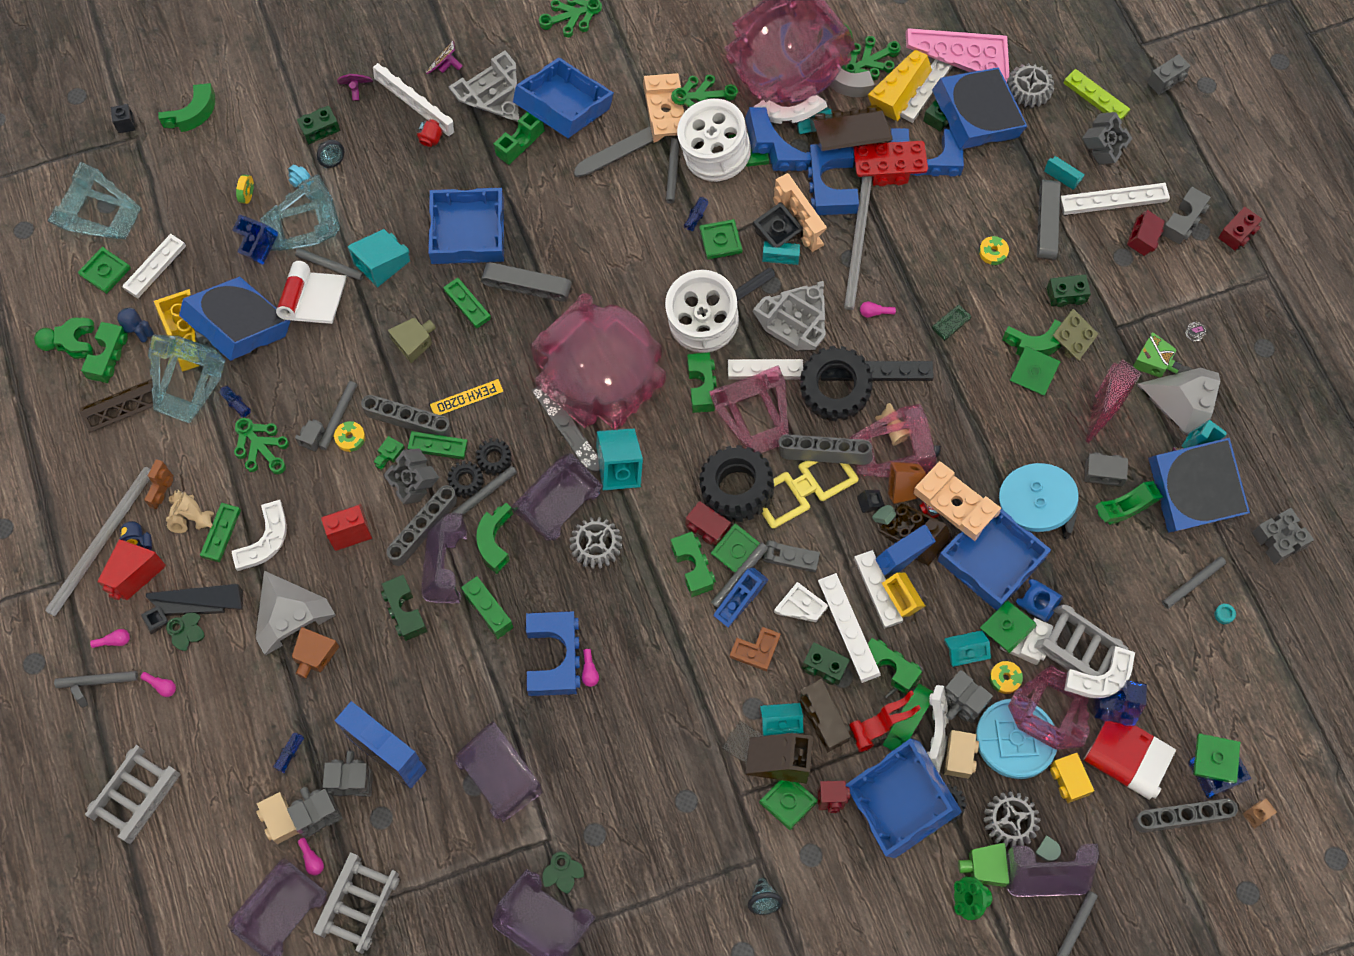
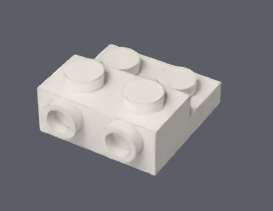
M1035 618L1033 621L1036 622L1037 626L1010 654L1037 665L1040 660L1044 661L1046 655L1035 649L1034 646L1038 640L1049 638L1053 625Z

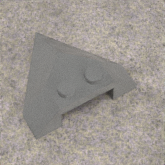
M506 50L491 59V66L469 81L466 82L464 78H461L449 86L450 91L459 102L516 122L519 120L518 105L513 103L517 85L516 63Z
M824 281L817 282V285L808 287L806 285L781 292L778 296L763 297L753 309V313L767 333L793 349L815 350L826 336L824 323Z
M1197 368L1137 383V386L1144 390L1150 396L1149 399L1170 420L1172 419L1179 426V430L1183 434L1188 435L1189 432L1211 419L1220 385V377L1217 372Z
M264 571L256 630V640L264 655L283 646L280 640L300 630L301 627H305L314 621L320 625L336 616L326 598Z

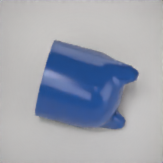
M1030 579L1028 581L1030 588L1022 599L1016 600V603L1041 621L1047 622L1054 614V608L1059 606L1063 596L1039 581Z

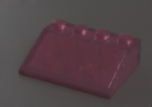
M1123 359L1119 364L1114 363L1111 366L1108 374L1103 379L1104 382L1095 395L1097 399L1093 404L1086 437L1088 444L1123 406L1141 375V372Z

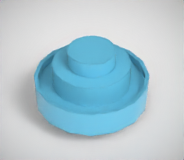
M292 165L288 168V180L294 187L298 186L299 188L307 189L312 184L309 179L310 174L302 166Z

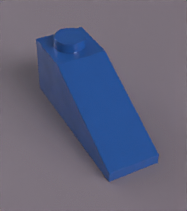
M923 525L887 548L875 560L884 576L898 573L936 541L928 527Z
M755 568L747 569L713 616L725 626L730 627L759 594L769 579Z

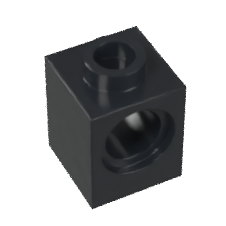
M128 104L110 107L112 122L119 134L136 130L135 117Z

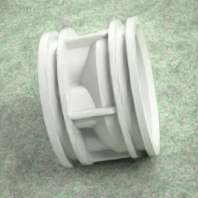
M707 99L692 105L682 115L678 124L677 135L686 164L695 176L707 181H723L734 177L744 169L751 155V144L743 114L734 104L722 99ZM731 132L736 134V136L728 139L725 137V134ZM700 141H703V142H704V145H703L702 148H700V149H694V146H695L698 142H700ZM721 146L723 148V151L719 153H712L714 147Z
M695 270L680 276L668 290L665 307L669 327L673 337L681 346L693 352L708 353L724 347L731 341L738 327L739 316L735 290L725 277L709 270ZM716 295L720 299L716 305L710 306L707 303L709 296ZM688 297H696L698 299L697 305L694 307L688 306L685 303ZM719 314L726 316L722 323L714 321L715 317ZM684 316H688L692 319V323L684 325L679 320ZM702 327L709 329V331L697 332Z

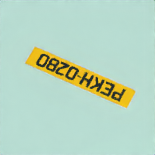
M499 379L434 402L430 406L433 413L442 415L501 393L503 389Z

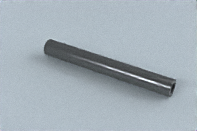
M672 138L670 145L666 202L669 204L675 202L680 143L677 138Z
M301 248L296 249V257L362 281L364 277V272Z
M348 382L318 444L320 449L327 450L357 387L355 382Z
M511 465L451 512L457 520L513 477L517 473L516 469Z
M761 542L715 596L711 601L714 606L719 608L745 571L753 568L769 549L765 544Z
M1221 556L1164 599L1162 601L1163 606L1167 609L1172 607L1226 565V560Z
M128 671L55 678L54 685L55 688H66L76 684L78 686L137 681L138 672Z
M1088 891L1056 956H1069L1098 898V895Z

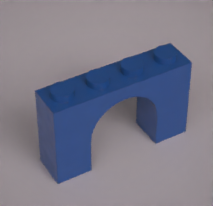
M891 128L893 140L889 142L909 141V129ZM944 129L942 154L936 158L927 159L928 171L926 173L910 175L957 176L962 174L964 167L963 149L959 148L950 129Z
M817 144L810 145V150L806 153L811 155L808 178H811L809 193H813V198H810V204L818 215L857 214L859 207L858 189H832L821 180V175L829 169L853 168V146L822 151Z
M574 611L526 613V633L528 638H555L561 641L567 649L564 661L557 668L546 671H527L528 696L577 694V688H580V675L576 676V668H580V657L576 656V649H579V637H575V630H579V619L575 618Z

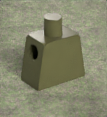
M412 318L389 329L388 333L390 339L407 360L412 363L432 344L429 333L435 330L436 327L431 320L421 325L416 318Z

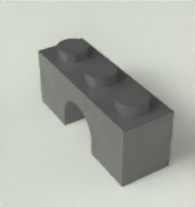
M1191 187L1178 208L1185 212L1187 216H1181L1174 212L1163 228L1162 235L1179 245L1183 239L1187 240L1192 233L1191 227L1194 226L1196 228L1200 222V214H1205L1210 207L1207 203L1211 197Z

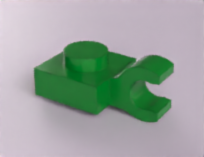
M388 436L377 450L380 455L374 460V463H376L375 467L383 470L389 460L395 462L405 449L404 445Z

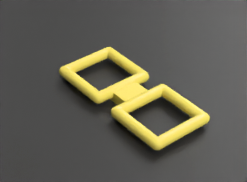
M815 461L800 463L798 468L803 475L795 480L792 479L788 472L773 478L774 487L784 481L787 483L800 506L777 519L773 518L768 508L763 507L762 515L769 526L775 529L809 510L810 504L805 497L814 492L820 501H825L857 483L859 478L850 464L840 463L849 479L823 492L808 469L818 463Z

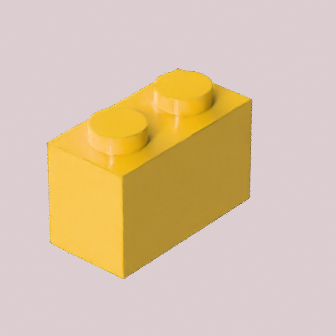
M896 573L882 582L883 587L901 617H909L925 607L906 573Z
M1078 753L1055 760L1051 764V775L1055 780L1057 779L1060 786V795L1063 799H1066L1067 803L1089 796L1094 792Z

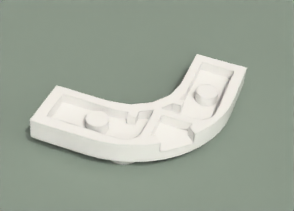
M815 94L796 106L782 107L767 98L754 107H766L770 122L782 124V121L792 120V123L805 120L825 109L827 104L825 100Z
M280 500L261 505L265 519L263 537L250 546L232 551L237 571L266 562L281 548L286 537L287 523Z
M1115 646L1110 668L1104 675L1092 676L1070 669L1067 673L1064 690L1089 698H1105L1114 695L1123 688L1131 676L1135 652Z
M936 685L934 693L930 694V705L933 706L932 717L935 720V733L931 739V750L927 752L938 772H940L948 738L945 733V727L948 723V718L946 717L948 705L944 686Z

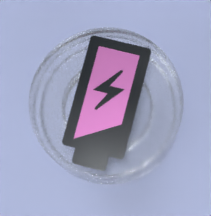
M1192 322L1186 329V335L1192 341H1200L1206 334V328L1200 322Z

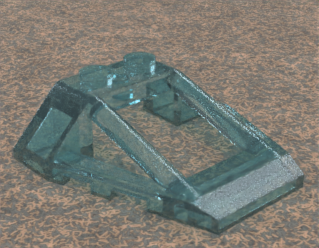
M80 162L72 176V184L59 207L55 206L48 222L76 233L126 239L141 207L116 188L114 183L108 181L98 169ZM94 180L116 197L91 190ZM87 196L120 206L110 227L77 217Z
M318 174L302 181L295 192L285 196L286 200L279 206L275 205L260 218L268 250L280 251L313 246L334 237L339 231L340 224L333 198ZM305 194L312 201L308 204L286 209ZM313 209L316 210L319 224L314 226V232L285 239L281 218Z
M152 335L148 357L151 361L150 376H152L153 381L152 397L154 411L190 423L220 381L226 360L215 349L189 339L171 335ZM160 357L164 359L169 358L160 384ZM178 358L203 366L192 402L166 393ZM211 375V378L207 386L205 387L208 376Z

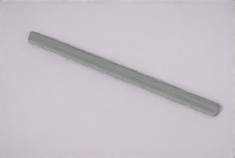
M872 176L862 177L844 306L846 310H853L855 307Z
M144 467L45 609L48 614L52 616L57 615L150 480L147 476L151 470L150 468Z

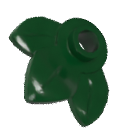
M186 613L181 618L175 617L169 620L166 630L172 636V644L177 649L187 651L189 642H198L205 637L203 630L197 625L201 618L200 615ZM180 625V629L175 631V626Z
M557 852L552 856L551 864L544 869L543 884L545 887H549L556 883L562 892L568 894L574 886V878L584 877L583 867L579 862L571 860L570 855L566 852ZM564 859L565 864L563 866H559L557 864L558 860Z

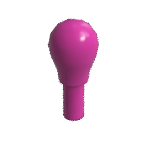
M869 301L862 303L860 306V313L866 318L881 314L895 315L896 312L895 307H882Z
M117 629L103 638L91 640L90 644L92 648L104 645L124 646L129 642L130 634L125 629Z
M591 649L583 650L585 664L583 665L582 682L586 686L592 687L599 682V674L592 662Z
M146 672L141 674L140 678L151 684L162 697H170L175 693L176 686L173 681L159 677L155 678Z
M301 838L298 840V844L304 854L305 869L308 874L317 876L323 871L324 862L310 849L306 839Z

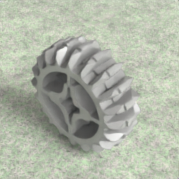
M1029 63L1026 66L1021 64L1020 67H1016L1010 73L1007 85L1015 101H1018V105L1022 103L1024 107L1030 105L1031 108L1034 105L1039 107L1041 103L1045 104L1051 98L1054 91V80H1052V75L1048 74V70H1043V66L1037 67L1036 63L1033 66Z
M591 517L589 523L583 520V526L577 524L576 528L578 531L573 530L572 535L574 537H570V543H572L570 550H573L572 555L577 557V562L584 561L583 566L585 567L590 563L592 569L595 568V564H598V567L601 569L602 563L609 566V560L615 562L616 557L614 555L619 556L620 551L618 549L622 548V543H620L622 536L619 535V529H614L615 524L608 525L609 521L607 519L601 522L600 517L597 518V521H594ZM608 536L612 540V544L609 549H607L606 545L604 544ZM583 537L588 542L584 550L580 547Z
M1009 792L1007 798L1005 793H1001L1000 798L995 796L993 802L987 804L990 809H985L984 813L988 817H985L983 821L990 823L985 826V830H992L989 837L992 838L995 835L997 837L995 843L998 844L1002 840L1005 843V847L1010 843L1011 849H1014L1017 843L1022 848L1024 842L1029 844L1031 842L1030 838L1034 839L1037 836L1034 831L1040 829L1036 825L1040 822V818L1034 816L1039 811H1032L1031 808L1035 804L1031 803L1028 805L1026 803L1029 799L1028 797L1021 800V793H1017L1014 798L1013 792ZM1010 805L1019 807L1023 812H1016L1013 806ZM1003 806L1004 818L996 821L997 810ZM1008 818H1015L1016 821L1014 823L1012 821L1009 822ZM1027 819V829L1021 835L1019 831L1021 829L1020 822ZM1000 828L1009 829L1014 836L1004 833Z

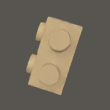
M955 730L950 732L945 775L969 779L972 773H975L977 762L973 761L974 753L978 752L979 741H976V734Z
M279 792L257 803L259 810L256 812L260 821H265L267 826L265 833L269 841L273 840L276 844H279L299 834L287 811L289 806L283 794Z

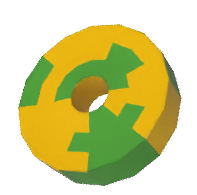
M243 174L238 180L236 197L239 203L248 204L252 198L254 189L252 176Z
M995 236L984 239L979 248L981 259L990 265L1003 263L1009 253L1007 242Z
M348 421L337 427L334 439L336 445L341 450L352 452L362 447L365 442V433L360 424Z
M1002 661L997 663L991 670L990 683L1000 693L1011 694L1022 684V671L1015 663ZM1003 675H1008L1009 680H1005Z

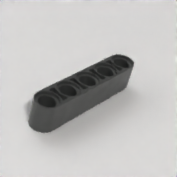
M1041 180L1037 258L1055 260L1057 258L1060 181Z
M490 262L486 263L481 282L490 287L561 302L567 301L572 282L566 278Z
M367 395L362 399V408L369 418L420 433L447 437L451 435L452 430L449 420L444 416L374 395ZM370 405H375V406H374L373 408H371V409L368 408V406H370ZM393 410L391 413L385 414L386 411ZM405 415H410L408 419H403ZM428 420L426 424H420L422 421ZM442 425L446 426L442 430L438 429Z
M783 435L778 441L780 455L787 460L867 465L873 459L872 444L867 440Z
M445 485L439 488L389 545L387 556L393 565H403L456 505L457 497L451 486ZM447 494L452 495L449 499H443ZM433 509H439L435 514L430 513ZM421 523L427 524L424 528H418ZM409 537L414 538V540L410 543L405 542L406 539ZM395 552H401L399 557H392Z
M1220 799L1144 810L1134 817L1133 826L1138 832L1146 833L1222 822L1235 816L1238 806L1231 799ZM1222 805L1228 808L1229 814H1225L1222 811ZM1202 808L1208 811L1209 817H1205L1202 814ZM1182 811L1188 814L1189 820H1185L1182 817ZM1161 814L1168 817L1169 823L1162 821ZM1141 817L1148 820V826L1141 823Z

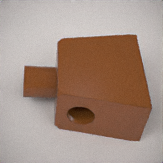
M891 462L888 495L894 504L918 498L914 494L915 487L927 475L921 465Z
M301 627L292 654L293 660L300 664L295 674L306 679L311 669L322 672L338 650V643L333 639Z

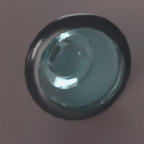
M330 139L318 144L316 155L318 163L325 168L336 167L343 160L345 151L343 145L337 140Z
M760 878L748 901V909L757 915H768L782 907L783 899L764 878Z

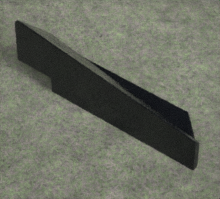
M238 584L146 593L147 599L155 606L159 605L165 616L185 615L186 613H225V608L243 610V590Z

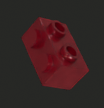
M1244 207L1223 229L1218 239L1236 251L1240 246L1244 247L1249 242L1251 234L1254 236L1260 230L1259 224L1262 218L1247 207Z
M1146 210L1137 217L1127 245L1143 256L1155 251L1158 247L1157 241L1163 233L1164 229L1162 228L1165 221L1149 210Z
M701 501L696 504L685 518L686 528L690 532L698 533L706 543L715 546L722 540L731 526L730 521Z
M820 781L817 789L818 810H828V813H839L840 810L844 809L845 804L850 799V788L846 787L845 781Z

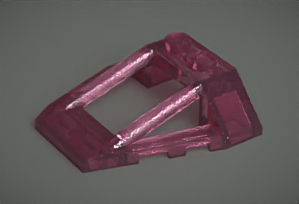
M779 365L730 385L709 391L716 411L746 448L751 447L754 449V452L759 451L762 453L778 447L779 438L783 435H789L785 395L786 382ZM776 387L780 417L767 390ZM761 394L776 427L750 436L736 406V402ZM725 406H729L736 423L726 410Z
M921 404L902 407L850 437V439L867 440L871 443L870 438L908 428L914 455L876 464L872 447V461L867 465L856 464L858 475L889 477L890 470L888 469H890L891 462L919 464L926 474L935 467L936 455L927 417ZM904 417V421H903V422L896 423V424H892V425H888V426H884V425H886V424H888V423H891V422H893V421H895V420H897V419H899V418Z
M1050 665L1032 681H1028L1024 687L1015 691L1008 705L1009 710L1019 730L1056 750L1083 747L1090 732V727L1087 723L1089 719V712H1087L1088 697L1064 690L1067 673ZM1047 685L1074 699L1060 728L1033 715ZM1036 688L1032 698H1027L1026 696ZM1078 708H1079V713H1078V725H1077V724L1073 723L1072 721H1073V719H1074V717H1075V714H1076V712H1077V710H1078Z

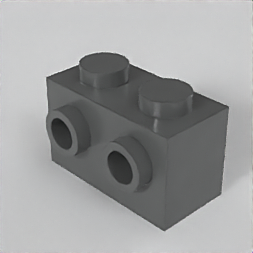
M1178 54L1153 70L1148 84L1160 95L1164 91L1171 89L1178 82L1183 81L1188 76L1190 65Z
M1098 452L1089 453L1085 460L1084 482L1123 487L1127 480L1128 458H1122L1120 455L1107 456Z

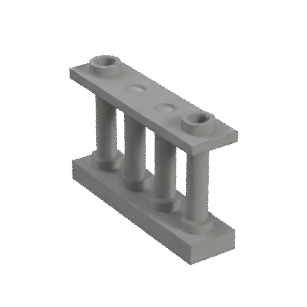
M1064 604L1055 607L1053 610L1060 617L1049 638L1038 640L1034 646L1035 649L1068 671L1072 669L1092 676L1106 674L1111 664L1115 646L1126 650L1129 649L1123 645L1120 639L1111 637L1074 612L1075 610L1071 606ZM1069 621L1076 626V629L1066 648L1062 649L1057 645L1056 641L1066 622ZM1084 631L1093 638L1082 660H1078L1073 656V651ZM1099 643L1109 648L1099 670L1095 671L1090 668L1089 662Z
M138 745L128 751L125 761L97 799L89 804L85 813L87 817L94 821L99 816L120 830L118 837L129 844L133 842L181 775L170 766L162 770L142 757L145 751ZM136 763L158 777L154 787H149L129 774ZM123 781H126L145 794L146 798L141 804L137 805L117 792ZM111 798L133 812V816L128 822H123L103 809Z
M350 852L313 933L325 938L326 934L332 933L358 944L355 951L363 954L372 943V938L370 937L391 891L397 888L400 878H398L399 874L394 870L387 876L363 866L360 862L361 858ZM359 873L385 884L381 895L378 896L354 886L353 882H351L354 874L357 875ZM351 893L376 904L372 915H366L343 905L344 895ZM341 913L367 924L362 936L334 925L332 921L335 915Z

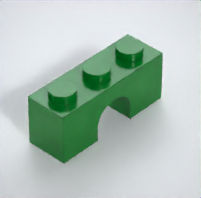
M526 112L518 120V128L512 136L505 132L493 143L496 156L510 165L545 131L543 122L529 112Z
M101 322L95 339L100 346L106 348L100 355L88 354L81 371L87 379L108 383L110 377L114 375V367L116 362L120 360L123 345L127 343L128 334L124 332L122 326Z
M710 352L687 354L689 379H699L704 383L698 388H691L692 413L715 411V404H718V393H714V387H717L716 376H712V370H715L714 359H710Z
M689 532L670 539V546L677 563L687 560L695 565L693 571L684 574V581L691 598L713 590L716 580L713 572L708 571L706 565L709 564L706 555L701 554L699 538L694 537L693 532Z
M478 576L461 587L463 595L472 607L477 609L497 640L513 629L512 621Z
M871 638L868 646L877 667L888 665L894 668L896 673L892 678L891 685L907 695L921 679V668L916 663L905 660L904 656L898 651L893 652L887 648L883 641Z

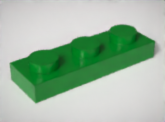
M459 278L443 287L445 293L476 329L491 319V315Z
M411 431L407 449L420 448L423 454L464 460L468 440Z
M225 503L220 504L212 524L213 526L200 553L202 558L220 563L241 512L239 507Z

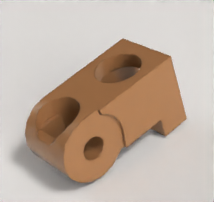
M1265 798L1242 814L1255 829L1276 814L1277 811Z

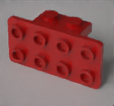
M923 141L872 143L854 146L853 148L856 175L858 177L872 176L873 186L908 184L910 174L926 173L928 171L925 143Z

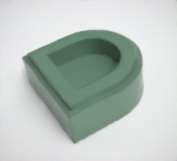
M891 505L881 507L872 518L875 522L888 525L895 517L896 512Z
M1046 835L1035 854L1045 861L1052 862L1060 856L1061 849L1056 841Z

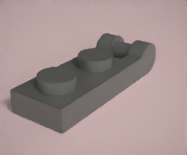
M775 541L766 542V546L769 549L764 553L763 561L816 573L820 552L779 544ZM774 551L780 552L779 557L774 555Z

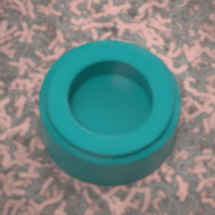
M1221 604L1216 608L1214 616L1219 623L1230 624L1236 617V611L1230 604Z

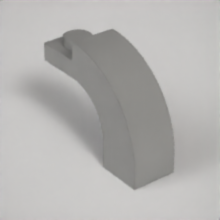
M833 48L826 50V56L823 58V77L828 76L834 71L827 84L836 92L845 96H868L874 89V82L870 71L861 73L847 72L839 66Z

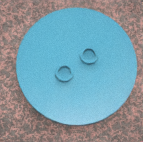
M1044 463L1029 464L1014 470L1003 481L999 493L1000 507L1020 527L1027 531H1050L1064 525L1074 515L1078 506V489L1073 478L1061 468Z
M1005 699L994 703L983 713L976 727V741H979L978 751L990 768L1009 778L1026 779L1042 773L1051 764L1057 752L1058 736L1052 720L1037 705L1025 700Z

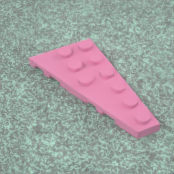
M922 29L906 30V48L918 50L929 57L968 72L999 67L1007 83L1009 78L1007 36Z

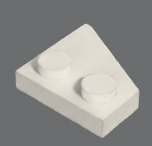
M797 582L775 608L774 613L817 622L829 605Z

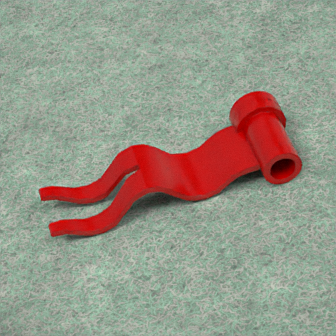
M910 691L904 698L885 705L876 716L862 723L860 720L849 724L859 752L871 749L874 746L873 739L884 735L891 729L892 725L912 717L921 709L920 705H917L909 711L889 715L906 705L914 695L913 691Z

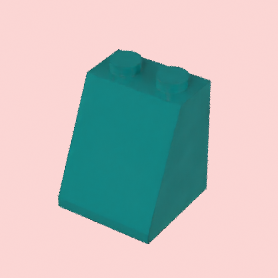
M385 229L348 246L353 264L361 272H364V275L377 288L410 262L408 248L404 244L400 245L394 234H389Z
M635 428L597 431L596 447L603 490L641 487L643 457Z

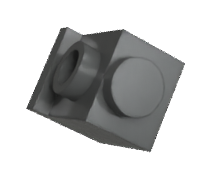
M314 419L312 421L308 420L307 424L302 427L300 436L296 435L295 437L298 445L316 452L325 432L323 424Z

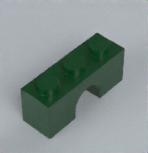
M404 574L382 583L384 590L381 591L384 601H389L391 607L388 608L392 619L396 618L398 625H395L398 636L403 635L405 641L428 632L418 609L411 612L402 610L404 602L413 598Z

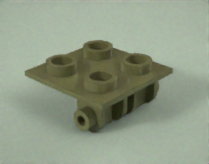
M1072 309L1052 336L1066 348L1064 355L1067 358L1075 357L1079 361L1098 336V333Z

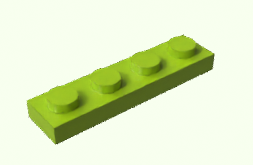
M1077 69L1064 80L1066 86L1103 113L1116 112L1122 120L1130 111L1129 107Z

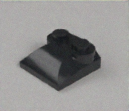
M781 202L753 221L752 224L755 227L756 234L763 237L772 247L776 248L781 247L803 231V227Z

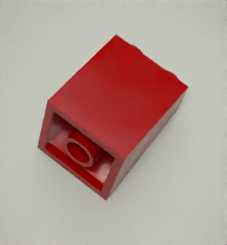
M362 504L321 517L325 533L335 551L372 539Z
M119 539L97 582L103 587V591L109 593V597L115 600H120V598L128 600L162 571L166 564L154 551Z

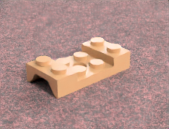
M679 74L644 76L643 87L653 142H658L664 136L677 135L678 124L684 114L683 105H677L672 101L671 94L675 89L681 88ZM668 108L670 109V111L664 112L661 109Z
M788 173L777 178L774 188V203L777 205L781 202L789 209L792 216L796 217L798 223L803 227L802 242L805 247H808L811 252L823 247L824 243L819 236L827 229L826 225Z
M939 461L915 487L914 494L976 541L987 524L1000 514L1001 507L986 496L982 498L956 478L954 471ZM953 499H959L961 500L962 505L955 506L952 504L951 501Z

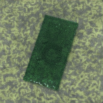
M958 304L932 326V330L945 341L970 321L972 316Z

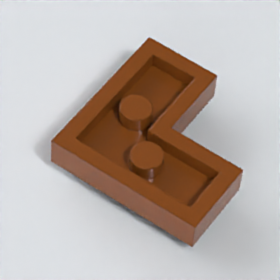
M156 459L147 475L153 484L144 499L148 506L157 509L159 504L163 502L164 494L167 488L172 485L174 477L164 462Z
M762 627L756 644L736 638L729 658L767 672L781 633Z

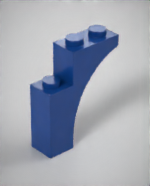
M749 107L745 121L752 153H769L773 171H807L811 162V155L792 147L778 135L770 122L766 107Z

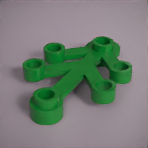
M552 0L551 9L555 12L562 10L565 13L553 17L549 14H542L539 17V25L542 29L548 30L553 24L570 19L563 28V35L569 38L573 36V28L580 15L586 13L584 19L579 22V30L587 32L593 15L601 12L602 3L599 0H567V4H564L559 0ZM577 4V5H580V6H582V7H580V8H575V7H573V6H575V5Z
M868 36L865 39V50L862 60L856 63L857 55L861 52V45L853 43L850 49L849 62L845 63L842 69L850 73H861L868 71L861 68L870 67L872 68L870 69L872 79L877 80L880 75L879 70H884L887 73H891L894 70V63L892 61L881 63L877 62V60L887 55L897 57L900 54L901 46L897 41H892L887 45V48L871 55L876 39L873 36Z
M706 75L700 87L695 92H689L691 88L697 86L699 81L696 76H690L683 88H677L672 92L671 99L677 105L685 104L690 108L696 104L692 100L699 102L711 98L734 100L738 94V89L735 85L729 84L725 86L724 90L706 91L715 82L713 75Z
M248 418L239 419L235 424V431L239 435L237 447L234 450L236 457L243 459L247 456L245 443L248 437L251 440L248 461L245 463L246 469L249 472H255L258 469L256 459L259 450L269 462V468L274 474L283 473L286 469L283 459L275 458L265 445L286 449L289 446L287 438L284 436L279 438L258 437L254 432H266L269 436H275L278 432L276 425L273 423L267 425L253 424ZM244 426H248L247 429L242 430ZM270 428H274L272 432L268 431ZM281 441H286L285 444L280 445ZM239 451H244L241 455H238ZM250 464H255L253 468H249ZM281 465L280 469H275L276 466Z

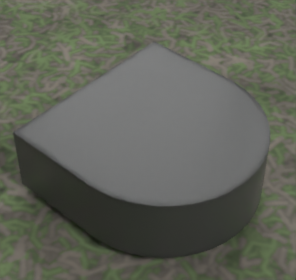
M78 685L70 687L79 706L82 708L87 706L88 702Z

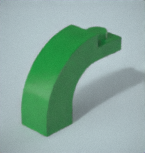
M211 83L193 85V99L185 108L175 111L158 112L163 128L179 127L181 132H186L203 124L210 117L215 106V92Z
M1054 320L1050 329L1040 336H1029L1008 326L1002 340L1010 346L1017 347L1016 354L1019 356L1022 355L1026 346L1049 356L1062 346L1052 336L1062 322Z
M1154 481L1143 482L1131 492L1117 499L1100 502L1095 507L1098 510L1099 517L1111 525L1140 513L1162 499L1163 496Z
M507 503L499 506L494 511L493 516L486 512L477 528L476 539L480 555L487 567L495 574H498L510 561L508 554L495 542L497 531L513 515L512 507Z
M921 684L917 685L913 691L914 695L904 706L901 713L909 711L917 705H920L921 709L912 717L895 723L883 743V746L892 751L911 738L930 706V694L934 692Z

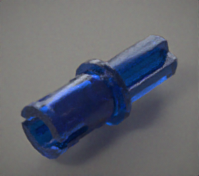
M700 197L694 208L690 210V215L684 224L687 230H695L698 221L703 218V212L709 203L708 199Z
M228 386L221 387L219 393L228 402V406L233 407L242 418L248 416L251 409L241 400V396L236 395Z
M295 732L292 734L285 748L281 749L282 752L273 765L275 769L285 773L292 758L296 757L295 753L304 739L302 735Z

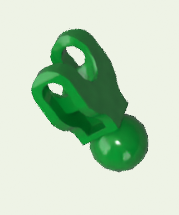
M71 318L64 325L54 327V330L51 328H41L35 333V345L43 351H50L56 347L57 351H65L74 359L86 358L88 354L93 355V348L89 343L79 342L78 339L84 334L93 332L94 322L89 318Z

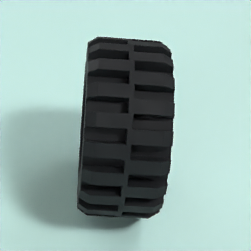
M830 346L828 350H825V348L820 349L818 354L813 353L810 356V360L805 362L804 369L801 371L800 387L802 398H804L806 406L811 408V412L815 415H821V418L825 420L827 418H832V421H837L839 418L847 420L851 415L854 417L860 409H864L871 396L873 377L869 364L865 363V358L862 355H857V351L853 349L848 351L845 346H841V349L835 346ZM832 368L846 370L854 379L852 392L841 399H832L821 393L818 386L822 373Z
M736 445V448L727 446L726 450L722 451L719 449L715 451V456L710 455L707 458L708 464H703L702 472L699 476L704 503L730 522L733 519H737V522H743L744 518L751 520L754 518L753 515L763 513V507L767 508L770 505V500L773 499L774 495L772 468L768 460L763 458V454L759 451L754 452V449L751 447L745 449L743 445ZM735 472L749 474L755 479V483L750 490L743 494H727L719 488V485L729 474Z

